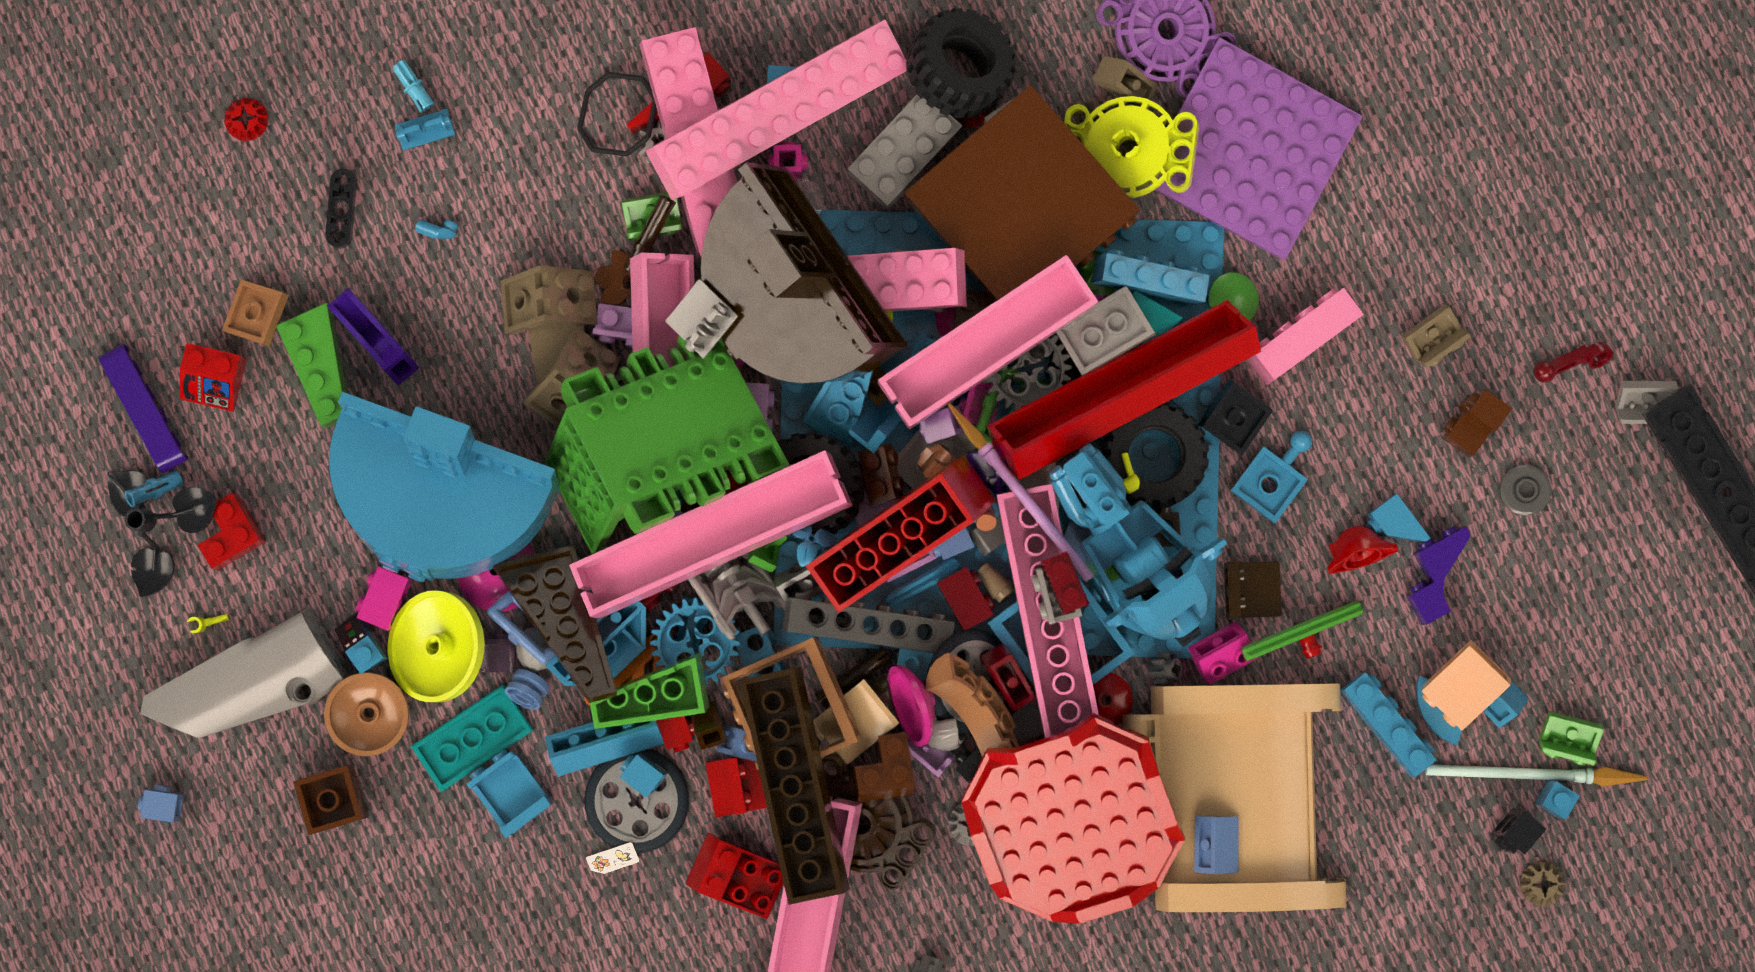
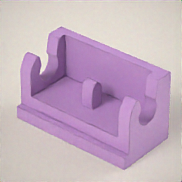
M908 739L910 754L938 778L954 760L955 755L951 751H939L932 748L929 744L917 747Z

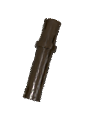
M663 195L659 196L638 239L634 240L632 252L623 266L628 272H630V258L641 252L653 253L655 241L676 204L671 198Z
M880 646L879 649L864 660L859 659L856 661L857 665L837 678L843 694L859 684L863 679L873 677V672L889 661H892L888 653L878 660L880 656L886 653L883 646ZM823 689L815 693L818 701L826 696ZM827 698L821 701V705L824 708L829 705Z

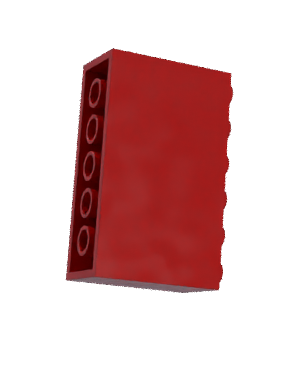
M962 455L839 539L833 546L828 547L806 565V567L839 613L973 523L996 500L965 455Z

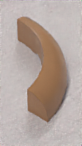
M946 653L938 658L929 669L926 678V690L941 697L958 713L970 730L981 756L983 757L987 748L1020 747L1013 732L1016 725L1002 699L983 676L977 677L969 669L970 664L956 655Z

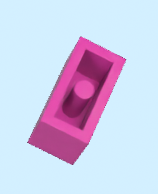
M378 566L377 570H372L368 577L366 585L369 586L366 596H361L357 603L356 611L359 613L356 618L390 631L413 580Z

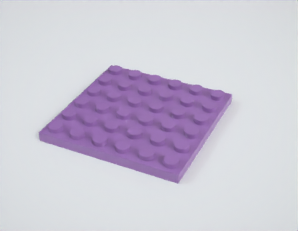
M1219 37L1178 114L1182 112L1192 113L1199 123L1191 186L1185 192L1176 193L1168 187L1165 181L1155 191L1284 261L1363 116ZM1189 119L1182 120L1178 126L1179 131L1184 133L1191 131L1193 121ZM1187 146L1178 147L1175 151V157L1185 159L1189 155L1190 149ZM1181 172L1175 173L1171 178V183L1175 186L1184 184L1186 175Z

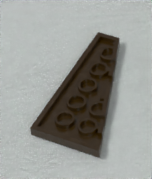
M566 546L493 565V570L587 701L591 703L617 696L596 618L589 616L581 593L586 590L578 588L569 566L579 561L575 546Z

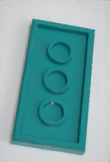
M504 684L410 746L440 792L445 791L494 758L497 754L534 731L518 705L506 695Z

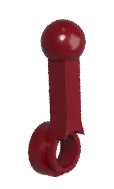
M1596 342L1588 348L1584 344L1578 349L1554 360L1539 362L1534 367V376L1539 382L1547 383L1552 381L1555 375L1581 363H1587L1592 369L1600 368L1612 359L1614 353L1609 345L1603 342Z

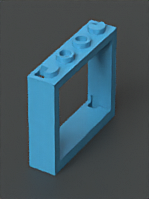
M1076 571L1090 603L1088 604L1122 650L1121 653L1091 674L1092 684H1094L1134 655L1132 647L1135 644L1126 632L1121 635L1113 625L1110 627L1104 625L1102 620L1109 616L1111 611H1103L1098 604L1102 601L1093 587L1089 590L1082 582L1083 578ZM1016 601L987 623L1000 641L1013 654L1020 668L1034 685L1029 659L1002 624L1019 611Z

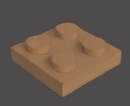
M241 280L222 331L270 347L277 328L276 325L279 323L289 295Z

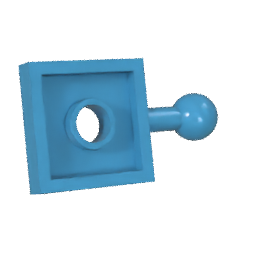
M1303 430L1295 432L1290 439L1291 447L1282 459L1263 446L1231 488L1230 492L1275 524L1308 480L1290 465L1300 452H1306L1311 448L1313 442L1311 435ZM1269 477L1276 482L1274 492L1267 493L1262 489L1261 483L1264 478Z

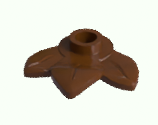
M613 250L611 256L612 266L600 267L593 271L595 281L605 289L601 296V301L606 304L617 305L622 303L627 297H631V288L627 287V282L631 279L630 272L623 267L630 255L622 251Z

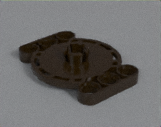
M835 754L826 755L822 759L823 768L824 763L827 761H831L837 766V774L830 775L824 770L829 796H833L832 800L842 798L857 802L853 778L854 769L844 771V763L839 756ZM899 796L905 805L906 811H903L897 797L860 802L862 803L861 814L869 818L871 826H863L861 830L857 829L850 870L860 873L879 871L881 884L889 890H895L902 886L936 835V828L930 820H914V812L907 796ZM908 818L909 823L905 824V819ZM916 827H926L929 831V838H918L915 833ZM910 848L915 854L914 860H904L901 856V849ZM887 870H896L900 875V881L891 882L886 876Z

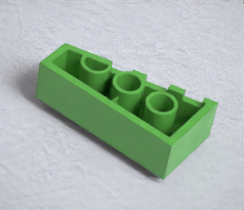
M328 303L276 325L320 426L324 428L336 425L342 410L338 401L342 392L347 393L334 314L328 308Z
M701 652L617 686V696L590 703L594 729L705 713L710 705Z

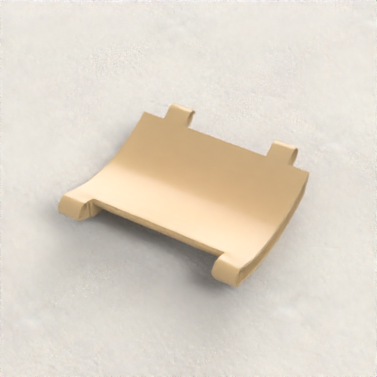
M1340 683L1150 687L1151 714L1122 715L1123 729H1131L1149 737L1150 742H1152V750L1176 819L1185 836L1183 845L1161 885L1155 891L1156 910L1165 912H1260L1347 907L1346 879L1337 878V881H1327V878L1317 879L1312 712H1321L1322 709L1341 711ZM1195 816H1235L1239 818L1237 873L1208 874L1194 872Z

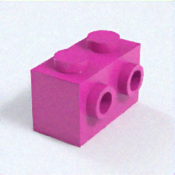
M1236 621L1187 647L1198 673L1208 685L1220 681L1223 677L1257 659L1254 658L1247 661L1244 658L1242 647L1251 643L1246 632Z

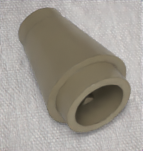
M990 562L984 564L976 572L992 600H996L999 604L1006 601L1015 592L1013 581L992 566Z

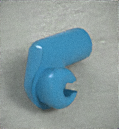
M419 220L415 230L417 233L433 239H452L457 235L455 232L458 229V224L451 220H445L443 227H440L430 222Z

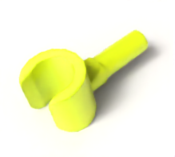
M1123 453L1121 456L1128 475L1124 479L1123 484L1127 494H1131L1139 489L1140 481L1132 469L1128 453Z
M228 613L205 619L203 617H191L187 622L197 620L199 623L198 629L190 632L201 633L207 626L227 621L229 617Z

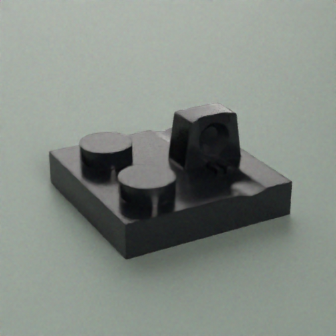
M1229 379L1198 425L1233 451L1243 455L1273 410L1236 382Z

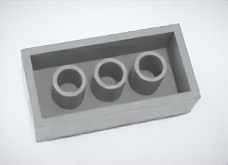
M918 95L905 106L847 169L848 175L887 211L962 131V125L950 114L944 115L939 113L940 109L929 107L926 104L927 100L924 97L920 98Z

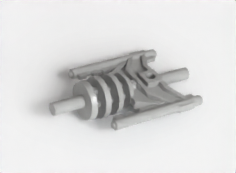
M749 552L741 556L748 560ZM735 558L704 572L708 578L718 576L710 584L711 591L706 584L701 582L702 578L700 575L688 579L713 616L714 622L728 640L736 638L735 632L737 629L731 620L737 612L745 610L763 636L770 632L771 628L754 604L757 602H774L778 610L782 608L785 611L786 603L777 590L771 576L765 569L750 562L747 563L750 568L745 565L742 567L740 565L732 567L731 565L737 559Z

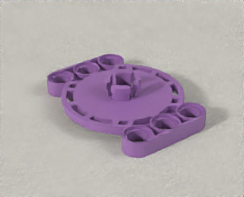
M1103 0L1096 10V18L1101 25L1106 27L1115 25L1117 47L1123 59L1130 62L1145 77L1153 81L1171 82L1176 80V92L1182 98H1186L1188 95L1183 90V82L1187 78L1195 82L1201 71V60L1208 58L1219 37L1227 38L1229 43L1237 47V41L1233 34L1229 32L1216 34L1214 13L1208 0H1200V2L1199 0ZM1106 6H1111L1116 11V18L1112 22L1105 20L1103 17V10ZM1162 20L1171 21L1169 24L1171 39H1164L1159 34L1158 27ZM1121 23H1124V30H1121ZM1121 36H1125L1126 44L1130 51L1128 53L1123 46ZM1134 57L1144 66V70L1136 66L1130 58ZM1152 70L1165 72V77H1158L1149 73ZM1177 70V76L1173 77L1174 71Z

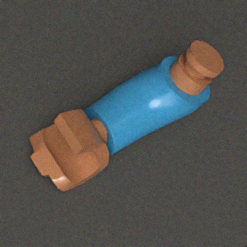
M937 443L931 448L927 447L920 454L921 458L917 463L924 470V476L929 479L955 461L956 458L947 447ZM988 488V490L991 492V494L996 500L995 494ZM997 500L974 521L978 529L989 531L996 526V518L999 515Z

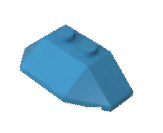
M640 601L600 619L596 618L613 679L646 649V607ZM556 656L545 665L564 686H577Z

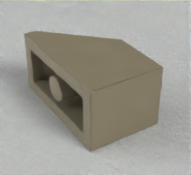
M1108 56L1103 57L1092 79L1105 91L1118 97L1136 96L1151 100L1158 87L1157 84L1145 77L1141 71L1127 60ZM1130 102V103L1135 104V105H1137V106H1139V107H1141V105H1142L1141 103Z

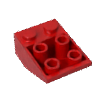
M707 833L685 884L698 893L768 919L783 885V878L779 863L726 839Z

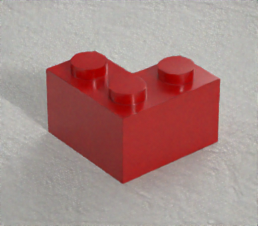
M230 493L217 501L213 515L221 531L198 544V547L210 568L220 570L264 544L266 540L240 496Z

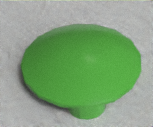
M1230 272L1214 279L1209 291L1208 310L1228 300L1240 311L1241 315L1243 314L1250 321L1255 316L1259 306V295L1252 281L1240 273Z

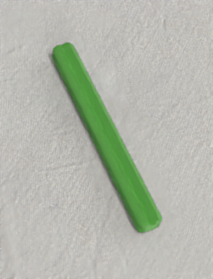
M1359 601L1351 602L1242 647V653L1247 661L1355 618L1363 614V608Z

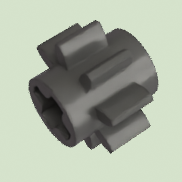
M1157 652V659H1151L1148 664V674L1154 680V684L1173 686V680L1179 679L1182 675V663L1179 659H1176V654Z

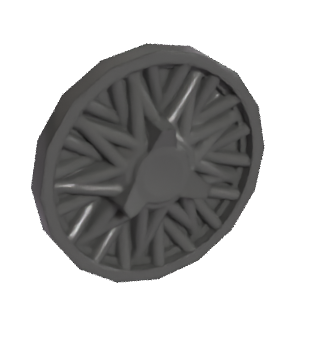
M1518 465L1508 470L1502 477L1499 486L1500 498L1504 506L1512 513L1521 516L1534 515L1542 511L1548 504L1551 496V483L1547 475L1539 468L1532 465Z

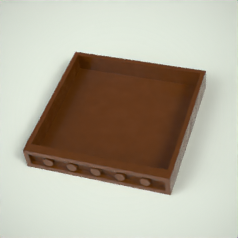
M1031 85L904 192V198L948 248L964 250L965 268L995 302L1065 255L1069 257L1075 268L1080 263L1085 267L1096 257L1094 251L1101 245L1106 249L1117 239L1115 233L1122 227L1127 231L1138 221L1135 216L1140 211L1136 204Z

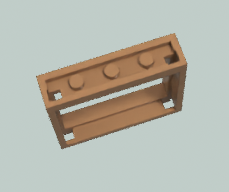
M818 636L722 677L724 694L727 699L731 698L735 707L733 709L734 718L738 725L742 724L746 733L744 735L745 744L750 751L753 750L754 754L755 750L739 679L806 650L844 736L843 739L819 748L821 757L862 740ZM755 761V767L759 769L757 761Z

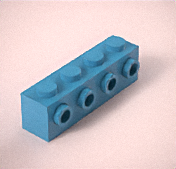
M1108 250L1107 253L1095 257L1092 284L1115 289H1122L1127 286L1130 292L1137 291L1143 295L1189 305H1196L1206 301L1210 275L1200 273L1201 269L1186 266L1184 269L1175 268V263L1168 261H1159V264L1149 262V257L1134 255L1133 258L1124 257V252L1118 250Z
M1366 672L1359 673L1340 689V692L1409 777L1418 776L1436 761V758L1432 755L1435 752L1433 747L1425 739L1420 740L1414 733L1417 728L1409 718L1405 717L1403 719L1397 712L1399 706L1389 695L1385 697L1379 690L1382 685L1373 674L1367 675Z
M657 720L594 729V724L591 722L545 736L549 759L558 777L664 744Z

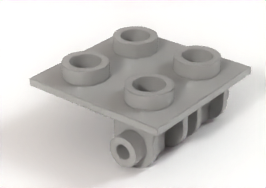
M699 279L665 322L687 342L684 345L687 350L692 353L696 351L702 358H705L739 316Z

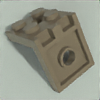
M540 265L501 280L505 334L515 335L545 323L586 327L598 325L593 271ZM567 291H570L573 295V303L568 299Z
M576 327L571 332L554 367L526 396L523 404L556 427H559L567 406L566 404L559 403L555 398L564 401L561 393L563 380L595 367L599 368L604 378V374H614L621 358ZM585 359L591 363L592 367L585 363Z

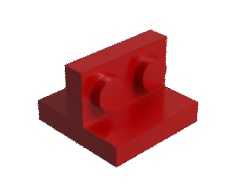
M733 757L705 763L715 818L767 808L759 769H756L755 761Z

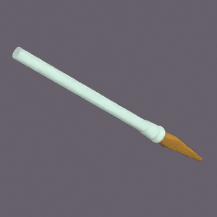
M1431 764L1425 769V775L1562 780L1586 784L1595 783L1602 787L1648 779L1647 776L1609 767L1598 769L1586 768V770Z

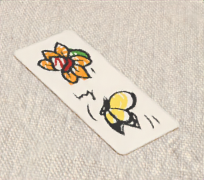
M631 842L586 858L591 871L603 874L639 862Z

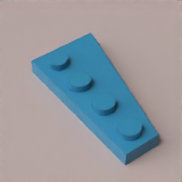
M873 371L849 380L825 382L802 421L821 433L841 442L850 449L854 437L849 434V430L860 419Z

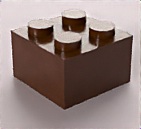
M354 764L293 781L308 835L369 818Z

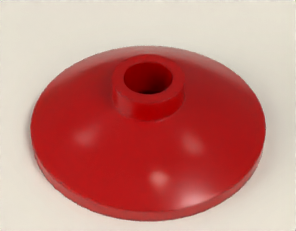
M1108 673L1093 684L1099 715L1113 721L1114 725H1118L1122 722V715H1129L1132 708L1133 697L1129 685L1123 678L1113 673ZM1105 694L1111 698V702L1108 705L1101 703V697Z

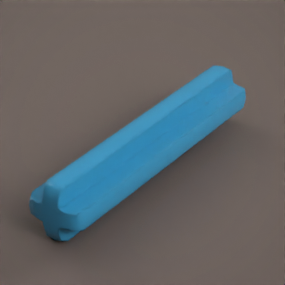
M952 557L887 593L885 600L890 607H895L959 571L961 566L957 559Z

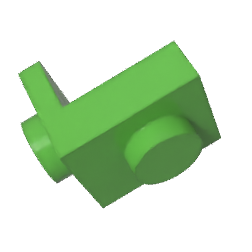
M788 535L750 551L748 562L772 573L778 564L780 546L786 541Z

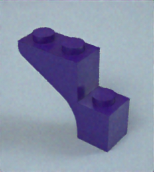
M349 288L327 305L332 313L364 346L398 386L419 369V366L408 352L391 336L380 320Z
M1454 525L1442 532L1443 538L1436 542L1431 538L1419 544L1418 548L1420 551L1414 553L1429 583L1426 584L1425 581H1421L1410 587L1412 593L1407 595L1406 598L1421 625H1427L1451 612L1444 597V580L1470 538L1467 526L1458 529Z

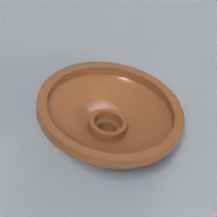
M365 672L351 675L333 688L325 704L324 720L330 737L340 748L358 756H374L388 751L402 738L408 725L409 708L405 695L396 683L383 675ZM367 707H370L374 710L373 717H367L365 715V709Z

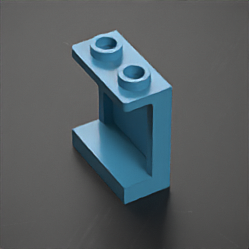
M503 750L492 758L493 765L486 770L483 766L470 775L472 780L467 783L469 789H473L501 827L499 830L505 838L510 837L554 804L515 750L509 753Z

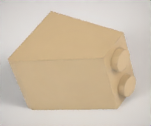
M864 679L844 695L862 740L831 753L839 756L847 765L878 740V736L885 735L899 724ZM831 706L813 720L816 736L821 742L827 739L831 744L844 738Z

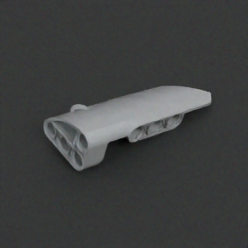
M302 611L256 638H248L146 694L143 697L140 714L196 738H202L306 704H316L322 697L331 693L333 688L348 676L322 626H318L316 622L319 621L312 612ZM309 685L311 695L309 698L304 699L302 689L304 686Z

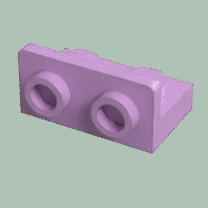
M598 304V325H595V329L593 328L594 337H599L598 342L615 344V340L626 341V346L633 347L632 309Z

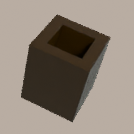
M716 700L709 702L710 707L705 713L691 715L701 750L728 742L723 719Z

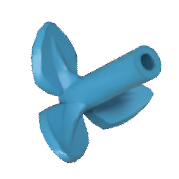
M811 525L792 533L796 538L805 540L797 548V559L801 567L808 565L816 557L818 552L815 544L827 548L837 542L836 537L825 529H819L813 535Z

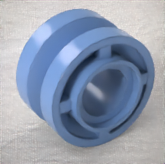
M524 669L516 670L512 676L513 682H509L505 689L506 695L522 707L531 710L539 709L543 702L542 697L548 694L550 686L543 678L533 672Z

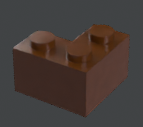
M1486 389L1478 393L1474 391L1471 396L1468 394L1458 408L1462 411L1458 417L1454 418L1452 416L1442 430L1446 433L1442 439L1468 458L1472 457L1489 434L1497 431L1512 408Z
M902 732L878 736L876 745L879 764L857 766L854 768L853 778L857 802L913 795L915 789L907 733Z

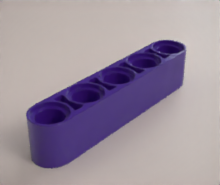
M123 343L99 356V361L158 469L165 473L187 461L188 456L187 454L183 455L180 449L181 443L174 431H170L166 424L168 420L164 412L154 402L155 396L148 383L145 384L141 378L143 374L135 359L131 360L128 354L130 350Z

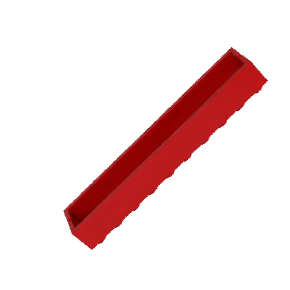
M1226 300L987 425L993 447L1020 480L1260 353L1261 347L1256 326L1243 314L1241 315L1240 311Z

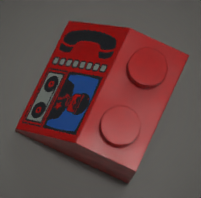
M186 343L180 366V400L234 412L247 359L240 355Z

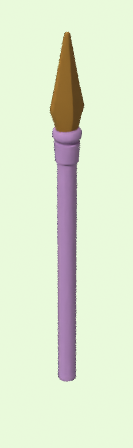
M948 403L947 405L968 439L979 450L978 454L984 456V460L995 469L1062 553L1068 552L1075 570L1083 580L1087 582L1094 574L1003 463L997 451L992 449V443H987L982 433L951 403Z

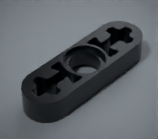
M343 168L334 171L330 178L325 233L327 242L338 249L347 247L352 240L357 187L355 175L348 169ZM343 175H346V178L351 180L350 184H345L344 193L350 194V198L341 195L335 196V192L341 194V185L337 183V179H342ZM338 202H346L349 206L347 214L337 216L334 212L335 205ZM333 219L340 222L348 221L347 225L341 223V232L346 234V237L341 238L339 243L332 237V233H337L338 224H332Z

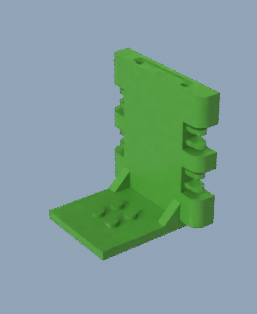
M679 335L676 342L677 348L668 349L669 357L674 365L672 367H669L661 353L652 355L649 347L631 353L627 359V367L619 369L620 377L624 383V386L621 387L612 373L604 374L603 378L598 367L563 380L561 393L567 408L544 462L546 466L555 469L559 491L592 555L605 549L617 523L623 518L626 519L629 527L635 534L672 520L675 515L674 511L681 509L680 501L675 493L677 490H680L689 505L697 501L700 506H705L723 498L726 493L725 490L730 489V481L725 470L729 469L738 484L746 481L751 484L790 466L734 360L726 351L722 338L707 356L702 358L696 351L692 353L684 346L687 342Z

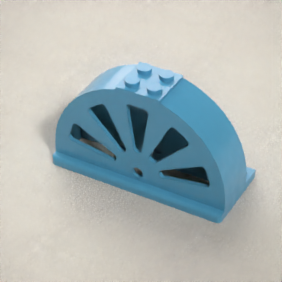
M342 392L338 401L342 410L334 428L330 445L329 466L332 487L337 502L349 524L360 540L376 554L379 562L383 564V568L398 573L399 569L409 573L408 577L419 582H424L425 579L433 581L434 578L453 579L477 575L493 569V565L499 562L507 561L514 557L539 532L559 493V484L554 468L477 441L469 425L416 406L412 416H408Z

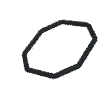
M608 72L586 89L577 128L590 151L629 156L650 139L657 108L651 86L646 78L639 75ZM608 78L641 81L653 99L646 135L626 151L594 147L583 130L590 93Z

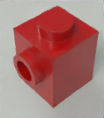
M687 716L657 720L666 750L673 748L674 753L690 748L689 742L694 741L693 735H695L692 718L687 719Z

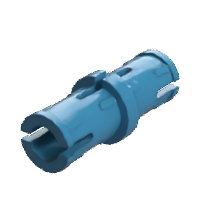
M173 471L157 479H147L145 484L125 491L126 501L131 507H135L150 499H160L162 494L182 487V477L177 471ZM162 484V487L146 493L147 490Z

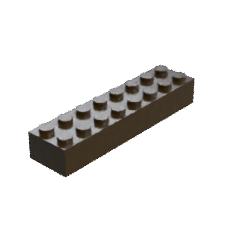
M795 667L739 680L788 905L843 894L850 890L802 668Z

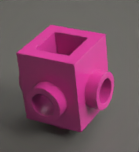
M781 142L779 145H773L774 154H769V165L784 167L783 163L786 160H791L794 165L784 168L789 171L795 181H797V178H803L802 170H808L807 153H802L801 144Z

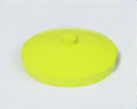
M426 591L420 593L402 606L392 623L387 647L392 674L398 685L408 695L424 702L450 701L464 693L478 675L484 656V633L477 613L462 597L446 591Z

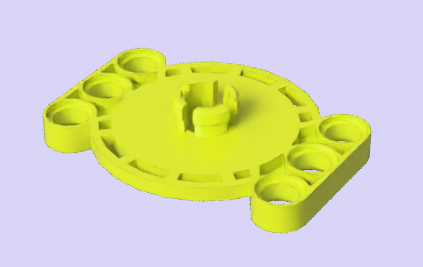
M1136 96L1119 97L1109 100L1097 107L1091 114L1085 106L1080 104L1073 105L1066 111L1064 119L1066 126L1077 138L1082 140V144L1122 190L1130 191V193H1126L1129 198H1137L1149 194L1160 187L1165 181L1168 187L1176 193L1185 192L1191 186L1199 133V123L1192 113L1182 112L1172 120L1170 115L1160 105L1149 99ZM1137 102L1141 103L1142 105L1141 107L1133 105L1126 106L1125 103ZM1119 104L1117 108L1111 109L1106 113L1102 112L1111 106ZM1149 106L1158 110L1162 116L1158 118L1153 112L1148 110ZM1075 112H1084L1086 118L1083 123L1076 125L1071 122V117ZM1098 115L1099 118L1094 122L1093 119ZM1184 119H1189L1193 121L1191 131L1186 133L1179 131V123ZM1167 120H1168L1169 125H1168L1167 127H1165L1164 125L1166 124V122H1167ZM1126 140L1136 141L1138 146H1134L1130 152L1126 153V157L1122 156L1121 152H1119L1122 142ZM1180 146H1187L1190 149V153L1185 159L1175 157V151ZM1175 173H1184L1186 175L1184 184L1175 186L1171 183V178Z

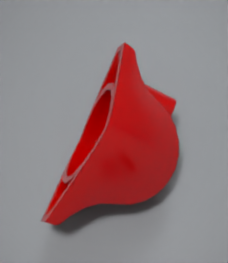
M1350 527L1341 533L1337 542L1329 545L1333 560L1327 567L1328 573L1330 575L1368 566L1398 552V547L1395 543L1382 540L1367 527Z

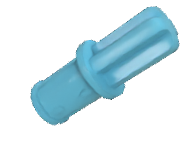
M405 60L397 62L393 66V71L405 87L404 93L409 94L419 112L423 113L430 106H434V101L422 85V79L418 80Z

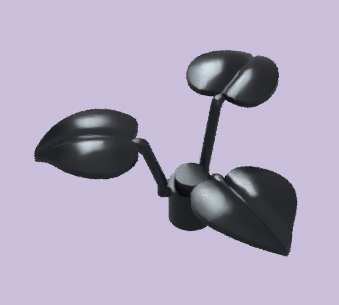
M110 471L107 474L108 490L115 509L119 514L125 516L126 526L130 530L138 531L137 535L142 537L153 548L139 550L131 562V567L136 569V571L131 569V574L138 588L139 596H151L161 591L170 582L175 566L172 555L167 552H159V546L146 532L151 531L155 527L157 519L177 517L178 526L183 531L188 533L201 532L212 521L217 506V499L211 492L196 487L185 488L173 497L172 504L176 512L153 513L150 510H145L146 506L144 503L148 501L131 507L125 498V491L146 483V480L149 478L145 474L137 471Z

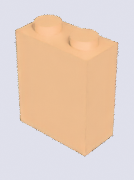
M1470 640L1423 684L1422 692L1424 694L1422 697L1431 707L1437 706L1444 713L1442 716L1452 727L1457 725L1463 730L1511 685V678Z

